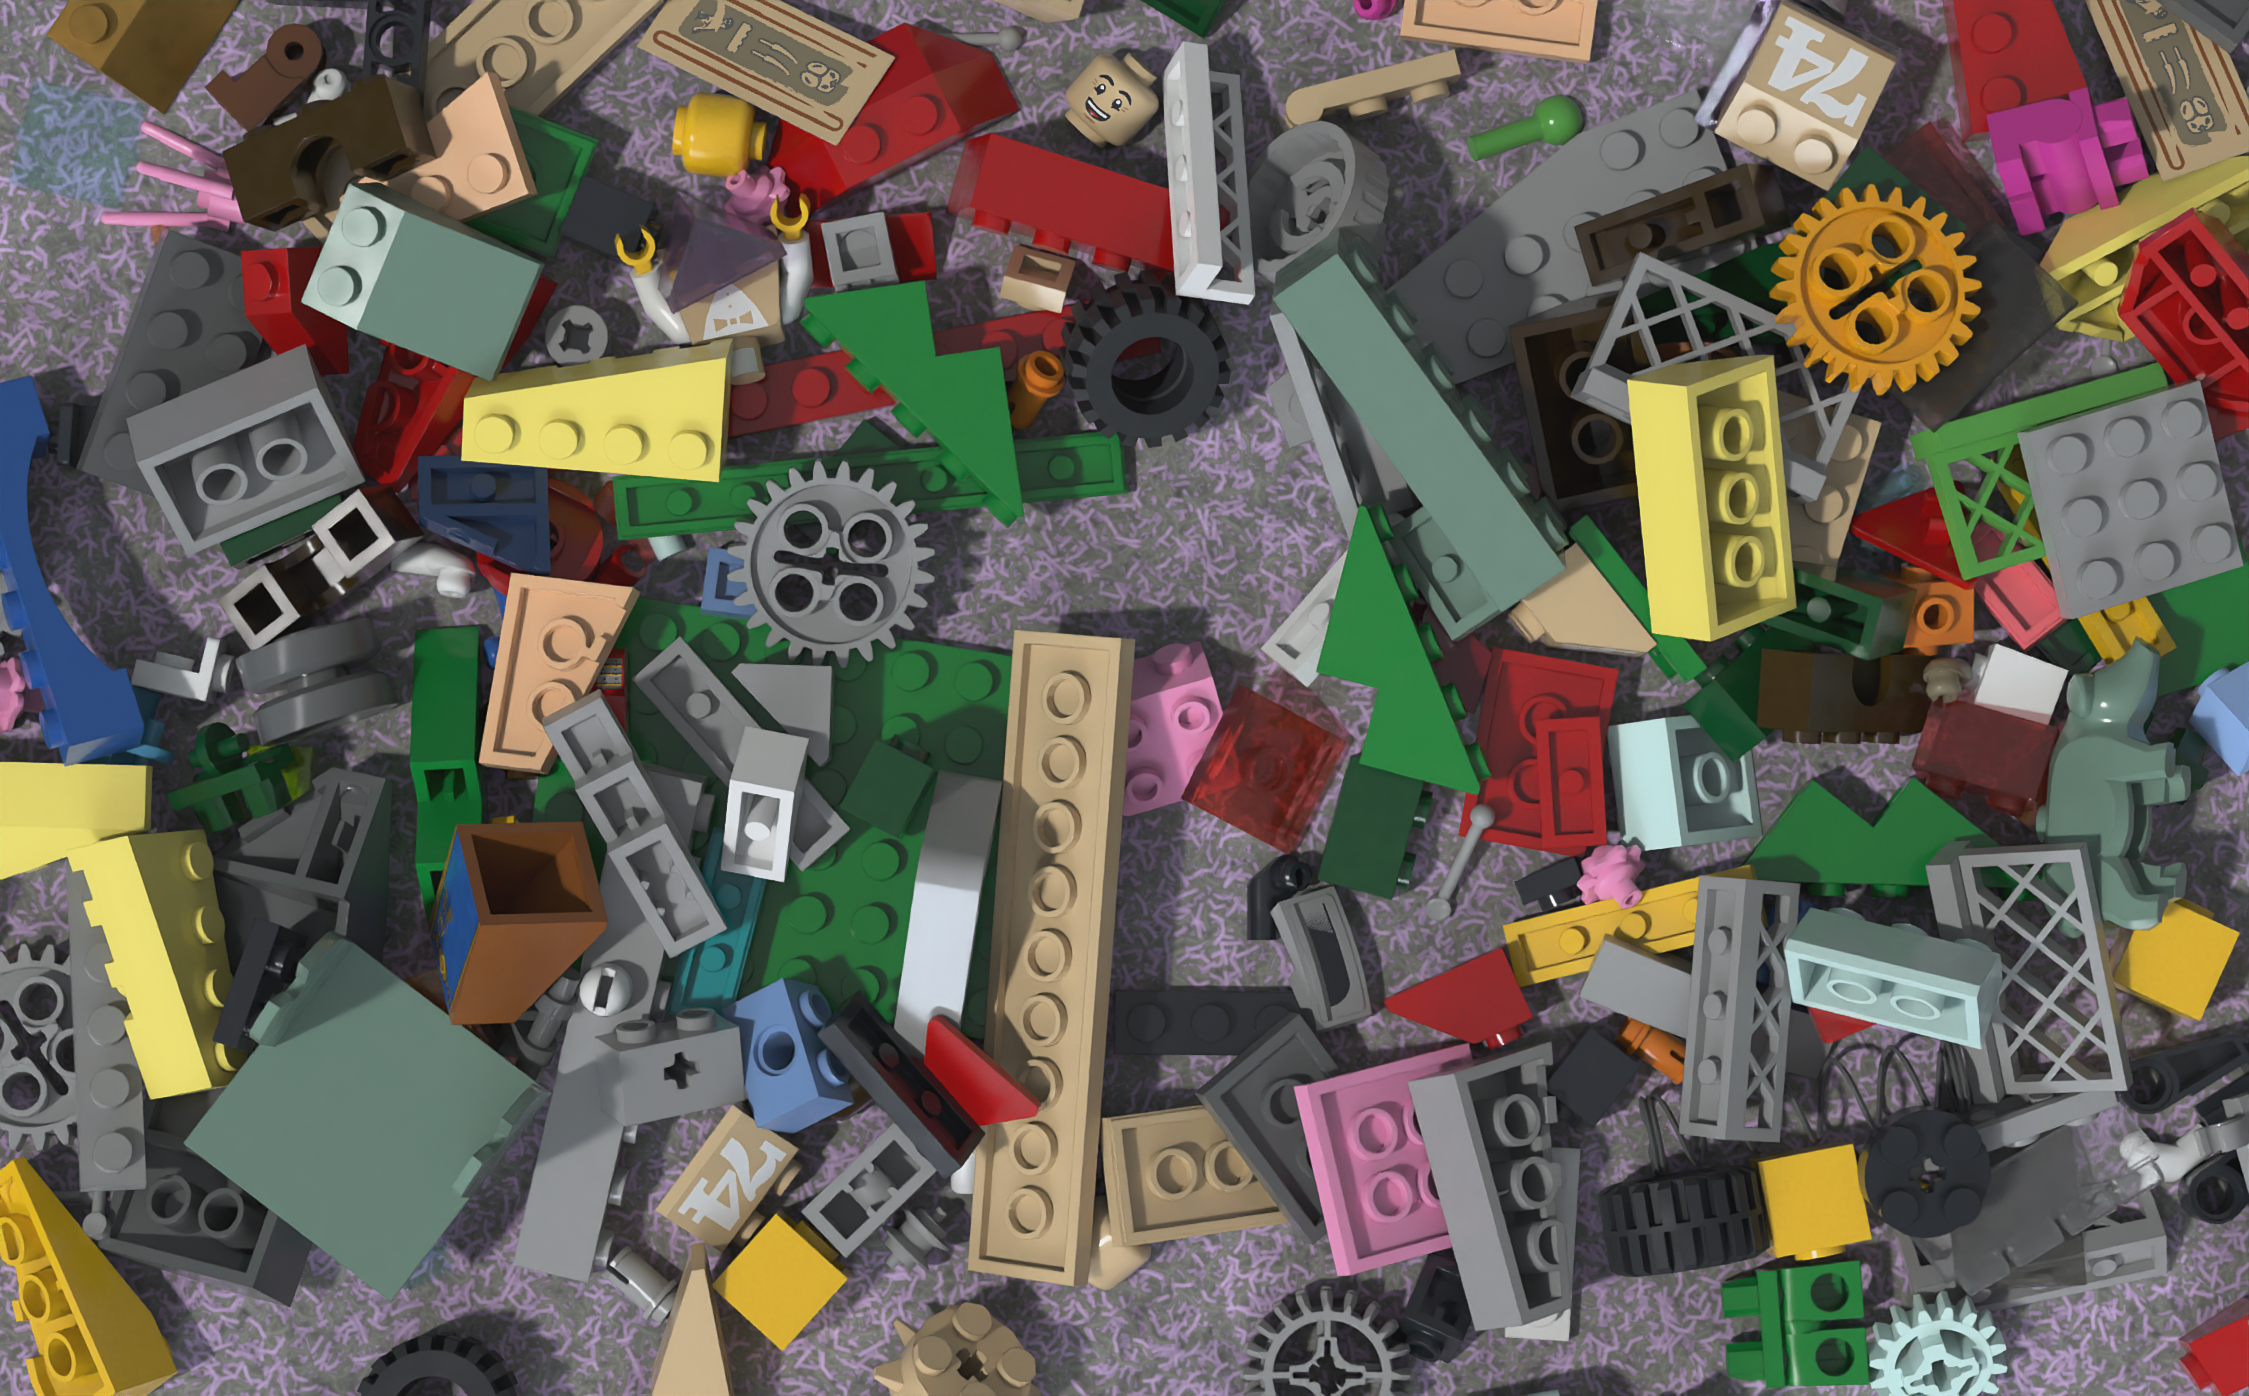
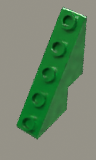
M925 280L804 298L807 314L799 321L804 329L825 349L835 342L851 358L844 367L869 393L872 394L880 386L897 403L890 413L916 439L925 431L942 448L935 457L959 482L963 484L971 476L988 493L981 500V503L1006 528H1009L1015 521L1019 525L1026 524L1000 347L937 356Z
M1362 501L1359 505L1316 672L1378 689L1359 764L1478 795L1481 782L1492 777L1489 764L1479 741L1468 745L1458 721L1468 717L1465 705L1455 682L1443 685L1434 661L1443 658V652L1431 623L1427 622L1419 625L1412 610L1410 601L1419 598V594L1407 564L1403 562L1394 566L1385 541L1393 539L1395 536L1381 502L1370 506L1368 502Z
M479 626L415 630L410 768L418 802L415 866L427 923H429L456 824H489L486 766L479 763L482 746L480 713L483 707Z
M1914 777L1906 778L1871 824L1862 819L1817 782L1809 780L1804 783L1739 867L1753 864L1757 880L1807 883V896L1845 897L1846 884L1871 885V897L1909 898L1910 886H1929L1925 865L1947 842L1971 840L1973 848L2002 846ZM1998 866L1980 867L1983 885L1986 888H1999V898L2002 901H2006L2019 885L2018 881ZM2025 888L2016 901H2038V897Z

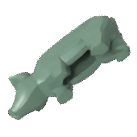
M2138 636L2135 637L2130 650L2120 659L2090 674L2075 673L2071 678L2066 694L2070 709L2050 759L2047 803L2040 806L2036 816L2037 836L2044 844L2087 843L2104 932L2114 930L2120 926L2131 930L2150 931L2162 923L2165 908L2169 903L2182 899L2185 896L2187 870L2183 862L2163 867L2150 865L2142 861L2152 834V806L2186 801L2191 793V771L2189 766L2175 765L2176 749L2173 748L2174 743L2166 742L2151 745L2144 734V723L2149 717L2156 701L2161 654L2155 647ZM2070 862L2045 863L2043 865L2042 881L2067 899L2075 889ZM2076 898V900L2072 904L2079 909L2078 900ZM2044 903L2045 908L2053 917L2056 911ZM2064 917L2057 923L2059 933L2067 938L2076 939L2084 934Z

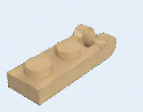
M1455 49L1298 89L1288 97L1285 104V123L1291 129L1306 122L1321 121L1324 117L1348 111L1353 121L1363 120L1387 112V101L1410 95L1414 105L1443 99L1450 95L1448 86L1457 84L1461 75Z

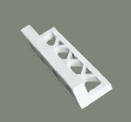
M1183 41L1162 73L1176 295L1249 305L1255 297L1240 75L1209 71L1207 45ZM1211 92L1222 94L1223 113L1214 121L1212 119ZM1214 146L1226 157L1227 168L1219 175H1216ZM1218 201L1230 212L1231 223L1222 231H1220ZM1222 257L1234 268L1235 281L1214 279L1223 267Z

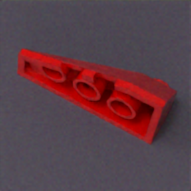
M542 272L500 372L527 341L558 285L557 282ZM380 339L379 345L386 346L378 381L367 388L353 450L364 472L381 484L389 483L395 493H400L417 472L418 456H431L461 420L464 411V397L474 378L478 376Z

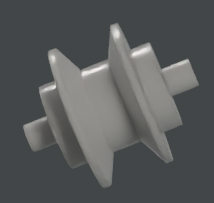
M904 1204L902 1207L907 1220L898 1229L885 1224L882 1226L884 1231L890 1236L884 1243L892 1251L884 1261L892 1269L902 1262L911 1270L917 1264L924 1271L928 1272L929 1267L925 1255L933 1247L944 1251L950 1250L942 1240L947 1231L939 1224L947 1214L939 1206L929 1214L921 1206L914 1212L908 1205Z

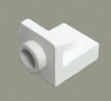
M208 636L199 673L192 672L195 660L157 651L154 663L136 659L131 684L139 688L214 705L217 692L226 694L230 688L235 669V656L226 654L228 642Z

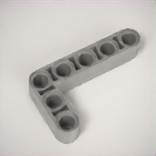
M939 770L918 862L894 1030L923 1063L927 1025L933 1016H943L961 1032L983 884L1003 785L1001 780Z

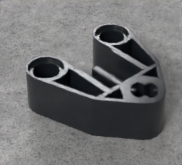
M2216 1034L2129 1057L2131 1073L2138 1068L2147 1067L2155 1074L2157 1080L2156 1092L2150 1100L2143 1103L2136 1102L2130 1096L2128 1090L2115 1091L2117 1102L2122 1108L2133 1113L2155 1114L2165 1110L2187 1095L2193 1096L2240 1067L2244 1072L2243 1076L2193 1106L2203 1127L2227 1120L2222 1100L2249 1092V1037ZM2236 1149L2223 1153L2222 1150L2218 1151L2182 1177L2178 1186V1199L2182 1209L2190 1217L2209 1224H2224L2232 1221L2249 1203V1193ZM2215 1176L2224 1185L2225 1198L2222 1205L2216 1210L2205 1212L2199 1206L2196 1199L2197 1189L2204 1179Z

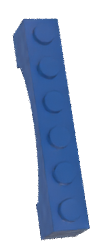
M26 376L0 383V570H2L8 592L1 594V600L10 630L21 629L27 651L20 653V661L26 683L30 690L40 689L46 710L39 712V721L45 743L49 749L59 748L64 767L140 747L145 726L126 668L113 671L98 659L79 639L56 606L39 568L28 521L27 486L28 474L33 459L46 456L50 432L32 376Z

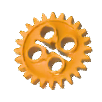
M1869 184L1861 193L1859 202H1857L1848 187L1843 188L1835 197V206L1825 197L1819 199L1812 208L1814 217L1802 213L1793 224L1797 234L1788 233L1780 242L1778 247L1789 257H1779L1771 266V272L1786 279V281L1776 284L1769 292L1770 298L1786 301L1788 306L1781 310L1774 318L1775 323H1794L1797 330L1788 339L1786 345L1789 348L1806 343L1811 350L1807 354L1803 365L1808 368L1821 359L1828 363L1825 381L1829 384L1843 371L1849 374L1850 392L1856 393L1863 386L1867 378H1871L1877 395H1883L1890 388L1893 378L1899 388L1906 392L1916 384L1917 374L1923 380L1929 382L1940 372L1938 363L1948 367L1959 356L1954 345L1963 346L1972 337L1973 332L1962 322H1971L1980 314L1981 308L1965 299L1973 296L1982 287V283L1975 279L1964 278L1963 273L1977 260L1975 256L1971 255L1957 256L1954 249L1964 239L1965 235L1963 232L1945 237L1940 231L1948 216L1945 212L1936 215L1931 220L1923 216L1926 198L1921 196L1910 208L1902 206L1901 188L1895 187L1883 202L1879 199L1875 185ZM1872 236H1881L1888 239L1895 249L1896 258H1886L1880 255L1874 249ZM1912 260L1921 262V269L1897 280L1885 294L1878 292L1840 319L1834 320L1829 316L1830 310L1853 300L1866 285L1869 288L1878 285ZM1827 267L1835 270L1843 280L1844 290H1834L1828 287L1820 277L1819 268ZM1908 289L1924 293L1930 301L1931 312H1922L1916 309L1910 303ZM1855 321H1865L1871 324L1877 330L1879 344H1870L1863 341L1855 329Z

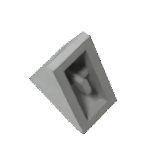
M740 663L731 672L789 735L809 738L807 754L820 767L823 768L832 760L834 667Z

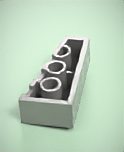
M1552 1041L1502 1050L1407 1081L1475 1331L1523 1326L1572 1308L1565 1223L1558 1221L1556 1215L1555 1196L1557 1189L1563 1188L1561 1162H1552L1550 1124L1558 1123L1556 1096L1548 1097L1545 1066L1553 1065Z

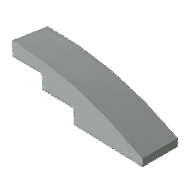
M598 689L542 718L543 729L575 781V791L607 843L608 855L669 958L726 930L727 924L697 864L601 690Z
M1605 933L1580 987L1579 997L1686 1039L1692 962L1665 952L1663 957H1660ZM1756 983V987L1762 996L1767 988ZM1791 998L1785 1071L1816 1079L1833 1042L1826 1044L1820 1040L1807 1007L1793 1003ZM1760 1026L1755 1030L1751 1038V1053L1755 1060L1764 1051L1765 1034Z

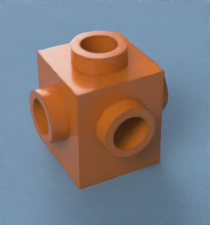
M1910 562L1901 564V572L1879 573L1880 577L1917 589L1904 647L1901 651L1902 654L1932 656L1939 654V645L1974 643V588L1964 590Z

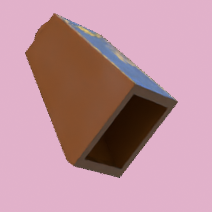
M583 822L456 824L428 923L451 1025L515 1023L606 930L608 919Z

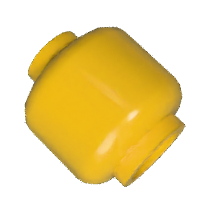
M698 92L691 98L688 106H678L673 131L672 154L674 156H682L684 168L691 174L726 179L728 176H738V173L742 170L747 172L751 159L763 160L767 138V123L756 121L754 105L737 96Z

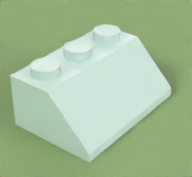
M1810 907L1788 938L1785 947L1793 1003L1982 1049L2002 983L2001 955L1992 952L1985 944L1971 939H1957L1954 942L1930 937L1924 930L1905 923H1895L1889 927L1868 922L1860 914L1845 908H1831L1829 911Z

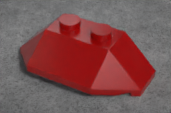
M905 22L867 41L866 43L894 56L895 59L837 146L781 118L779 120L766 166L770 170L775 167H781L786 173L784 184L790 189V194L787 197L788 202L785 205V209L790 218H796L802 214L800 208L801 193L809 198L811 204L809 219L1019 111L1020 108L992 54Z
M2192 207L2137 244L2117 307L2118 316L2176 384L2186 380H2200L2205 404L2249 412V254L2219 218Z

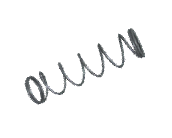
M1941 1040L1936 1066L1935 1107L1941 1108L1942 1068L1944 1066L1950 1096L1956 1112L1960 1115L1963 1112L1969 1113L1971 1110L1970 1092L1959 1044ZM1888 1045L1881 1055L1877 1078L1876 1124L1845 1066L1834 1057H1828L1821 1070L1816 1136L1792 1088L1785 1079L1784 1089L1809 1138L1815 1144L1820 1143L1822 1140L1825 1082L1828 1066L1832 1063L1844 1075L1868 1125L1875 1132H1878L1882 1125L1884 1070L1887 1054L1890 1051H1894L1903 1062L1923 1104L1931 1106L1913 1067L1903 1052L1894 1045ZM1656 1093L1650 1094V1096L1646 1095L1645 1098L1640 1096L1638 1099L1640 1115L1648 1132L1650 1142L1648 1154L1654 1174L1658 1177L1661 1173L1665 1175L1667 1173V1163L1653 1100H1657L1665 1111L1690 1162L1696 1168H1700L1705 1159L1706 1137H1700L1699 1159L1697 1161L1684 1135L1679 1134V1124L1666 1102ZM1745 1141L1754 1155L1759 1156L1762 1153L1764 1142L1758 1141L1756 1149L1752 1141Z

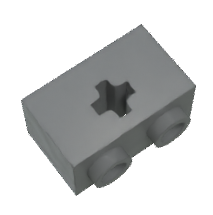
M706 1007L684 1009L677 1012L676 1020L657 1024L650 1020L626 1021L616 1026V1032L594 1037L601 1111L625 1127L746 1101L739 1026L715 1013L714 1009Z
M893 1123L801 1212L847 1258L937 1170L927 1159L921 1156L910 1139Z

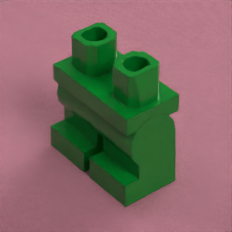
M1851 1257L1823 1262L1754 1268L1755 1276H1743L1720 1283L1724 1318L1758 1316L1759 1340L1725 1342L1726 1368L1729 1378L1749 1381L1763 1380L1766 1388L1870 1385L1865 1327L1861 1323L1827 1326L1826 1320L1864 1318L1861 1268L1858 1258Z

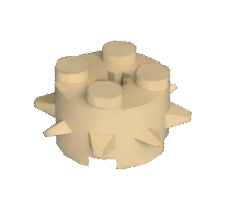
M967 1302L960 1306L949 1304L945 1310L927 1318L919 1330L899 1318L896 1319L893 1325L905 1348L895 1361L875 1366L873 1369L874 1379L887 1386L891 1396H1041L1040 1389L1031 1384L1036 1375L1034 1357L1024 1349L1012 1330L991 1316L987 1308L981 1304Z

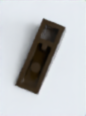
M1745 163L1576 225L1574 229L1592 287H1600L1626 279L1636 254L1639 252L1671 266L1739 246L1791 227L1773 166Z

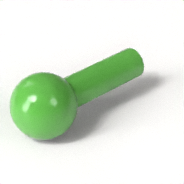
M1562 95L1547 97L1537 105L1533 116L1468 137V151L1474 161H1479L1538 140H1543L1548 144L1556 146L1565 145L1581 132L1583 126L1582 111L1578 104L1569 97Z

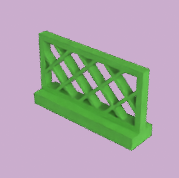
M2158 362L1937 425L1909 437L1916 461L1926 459L1959 570L1964 581L2046 557L2044 543L2022 530L2034 507L2030 485L2025 480L2004 469L2014 445L2020 444L2017 432L2167 387L2168 384L2163 367ZM1998 450L1993 461L1983 456V454ZM1966 460L1987 473L1974 501L1955 489L1949 464ZM1997 480L2025 496L2012 523L1985 508ZM1962 509L1968 512L1966 518H1964ZM1978 519L2006 535L1996 557L1979 563L1970 537ZM2016 542L2027 547V549L2011 553Z

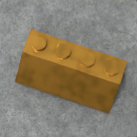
M69 0L46 35L59 46L164 115L241 0Z

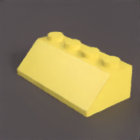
M1763 354L1671 364L1628 379L1629 410L1652 633L1712 642L1797 608L1774 355Z

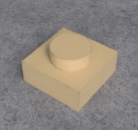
M1015 245L1004 274L999 297L1016 301L1017 304L1029 310H1049L1061 313L1070 288L1076 261Z

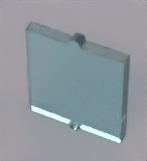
M34 82L23 126H18L15 130V135L20 139L9 183L118 209L128 165L136 162V155L132 152L142 107Z

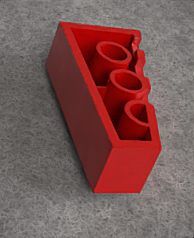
M1942 0L1963 143L1991 139L1986 114L2049 99H2065L2070 101L2068 92L2085 87L2088 88L2052 0ZM2090 94L2093 105H2095L2093 98Z
M994 133L966 140L945 213L972 220L971 225L973 227L990 233L1008 236L1010 231L1033 238L1032 245L1054 253L1068 255L1069 250L1073 249L1093 255L1092 264L1111 271L1128 273L1130 266L1143 270L1155 271L1160 282L1163 281L1167 274L1175 277L1169 189ZM1219 205L1220 231H1222L1227 226L1230 212L1225 207Z

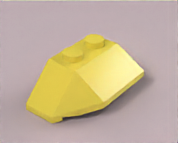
M2249 156L2232 157L2164 182L2158 171L2150 175V178L2143 179L2118 192L2120 205L2101 210L2099 203H2097L2091 209L2066 219L2035 272L2053 324L2059 330L2076 331L2089 336L2125 342L2135 337L2134 333L2118 316L2117 307L2137 244L2192 207L2219 218L2249 254Z

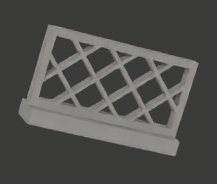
M1639 252L1636 254L1585 371L1580 373L1570 397L1631 425L1628 379L1694 358L1697 359V362L1708 361L1707 353L1737 342L1743 356H1753L1755 353L1749 340L1750 337L1770 330L1783 336L1787 342L1797 329L1794 323L1776 324L1774 318L1777 315L1647 254ZM1645 272L1668 282L1677 306L1676 309L1645 319L1636 295ZM1683 290L1702 299L1688 304ZM1713 303L1727 311L1735 336L1704 347L1691 311ZM1630 309L1635 324L1621 329ZM1680 315L1693 351L1662 363L1649 326ZM1741 317L1760 326L1746 331ZM1638 331L1651 367L1630 375L1606 364L1615 340ZM1806 343L1801 344L1802 346L1809 348ZM1799 345L1788 348L1794 363L1775 369V377L1796 369L1810 405L1779 417L1786 497L1799 504H1806L1816 501L1827 478L1823 474L1861 388L1856 393L1850 392L1848 377L1841 394L1820 401L1809 369L1803 365L1805 358ZM1837 403L1828 422L1823 408ZM1811 412L1813 413L1822 437L1813 459L1790 449L1781 425L1782 423Z
M1971 840L1947 842L1925 865L1940 939L1954 942L1957 939H1971L1985 944L1992 952L2001 955V969L2007 974L2004 980H2002L1982 1049L1962 1045L1974 1104H1998L2007 1094L2127 1091L2133 1084V1078L2087 843L1973 848ZM2070 862L2075 889L2067 899L2036 876L2045 863ZM2025 864H2034L2030 871L2023 866ZM1998 866L2019 882V885L2006 902L2002 901L1983 885L1980 867ZM2025 888L2056 911L2042 931L2011 908ZM2076 898L2078 900L2079 909L2072 904L2076 900ZM1989 910L1995 914L1992 920H1990ZM2062 917L2085 935L2087 949L2079 959L2075 958L2047 936ZM2000 920L2004 921L2032 943L2018 962L1995 945L1993 929ZM2037 948L2068 971L2054 991L2023 967ZM2088 958L2090 961L2091 969L2084 965ZM2073 977L2096 993L2099 1009L2091 1019H2088L2059 996ZM2012 980H2015L2044 1003L2029 1022L2007 1005L2005 989ZM2049 1008L2080 1032L2066 1051L2035 1027ZM2100 1018L2103 1029L2096 1025ZM2013 1030L2019 1034L2015 1040ZM2087 1037L2108 1054L2111 1072H2092L2071 1054L2083 1039ZM2024 1039L2055 1062L2047 1074L2021 1075L2017 1048ZM2060 1068H2062V1069H2064V1070H2065L2066 1072H2068V1073H2057V1072L2060 1070Z

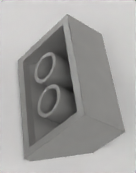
M306 344L126 418L136 462L187 556L366 482L331 394Z

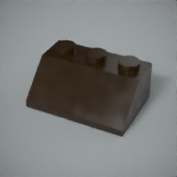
M1620 291L1565 302L1508 326L1542 497L1547 496L1559 512L1638 495L1632 426L1570 397L1580 373L1584 372ZM1630 309L1621 329L1635 324ZM1635 331L1617 338L1606 360V364L1630 375L1649 368L1647 354L1639 332Z

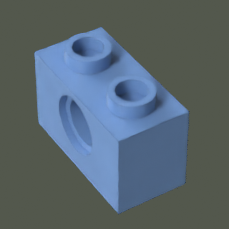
M781 978L722 1009L724 1018L739 1026L744 1085L757 1128L794 1134L854 1104L848 1084L850 1072L842 1063L835 1059L830 1049L817 1036L832 1016L829 1003L817 985ZM795 1046V1054L791 1061L792 1050Z

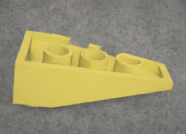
M0 762V880L23 872L30 873L47 867L49 863L66 858L65 850L129 835H139L150 831L153 766L74 764L64 767L63 763Z

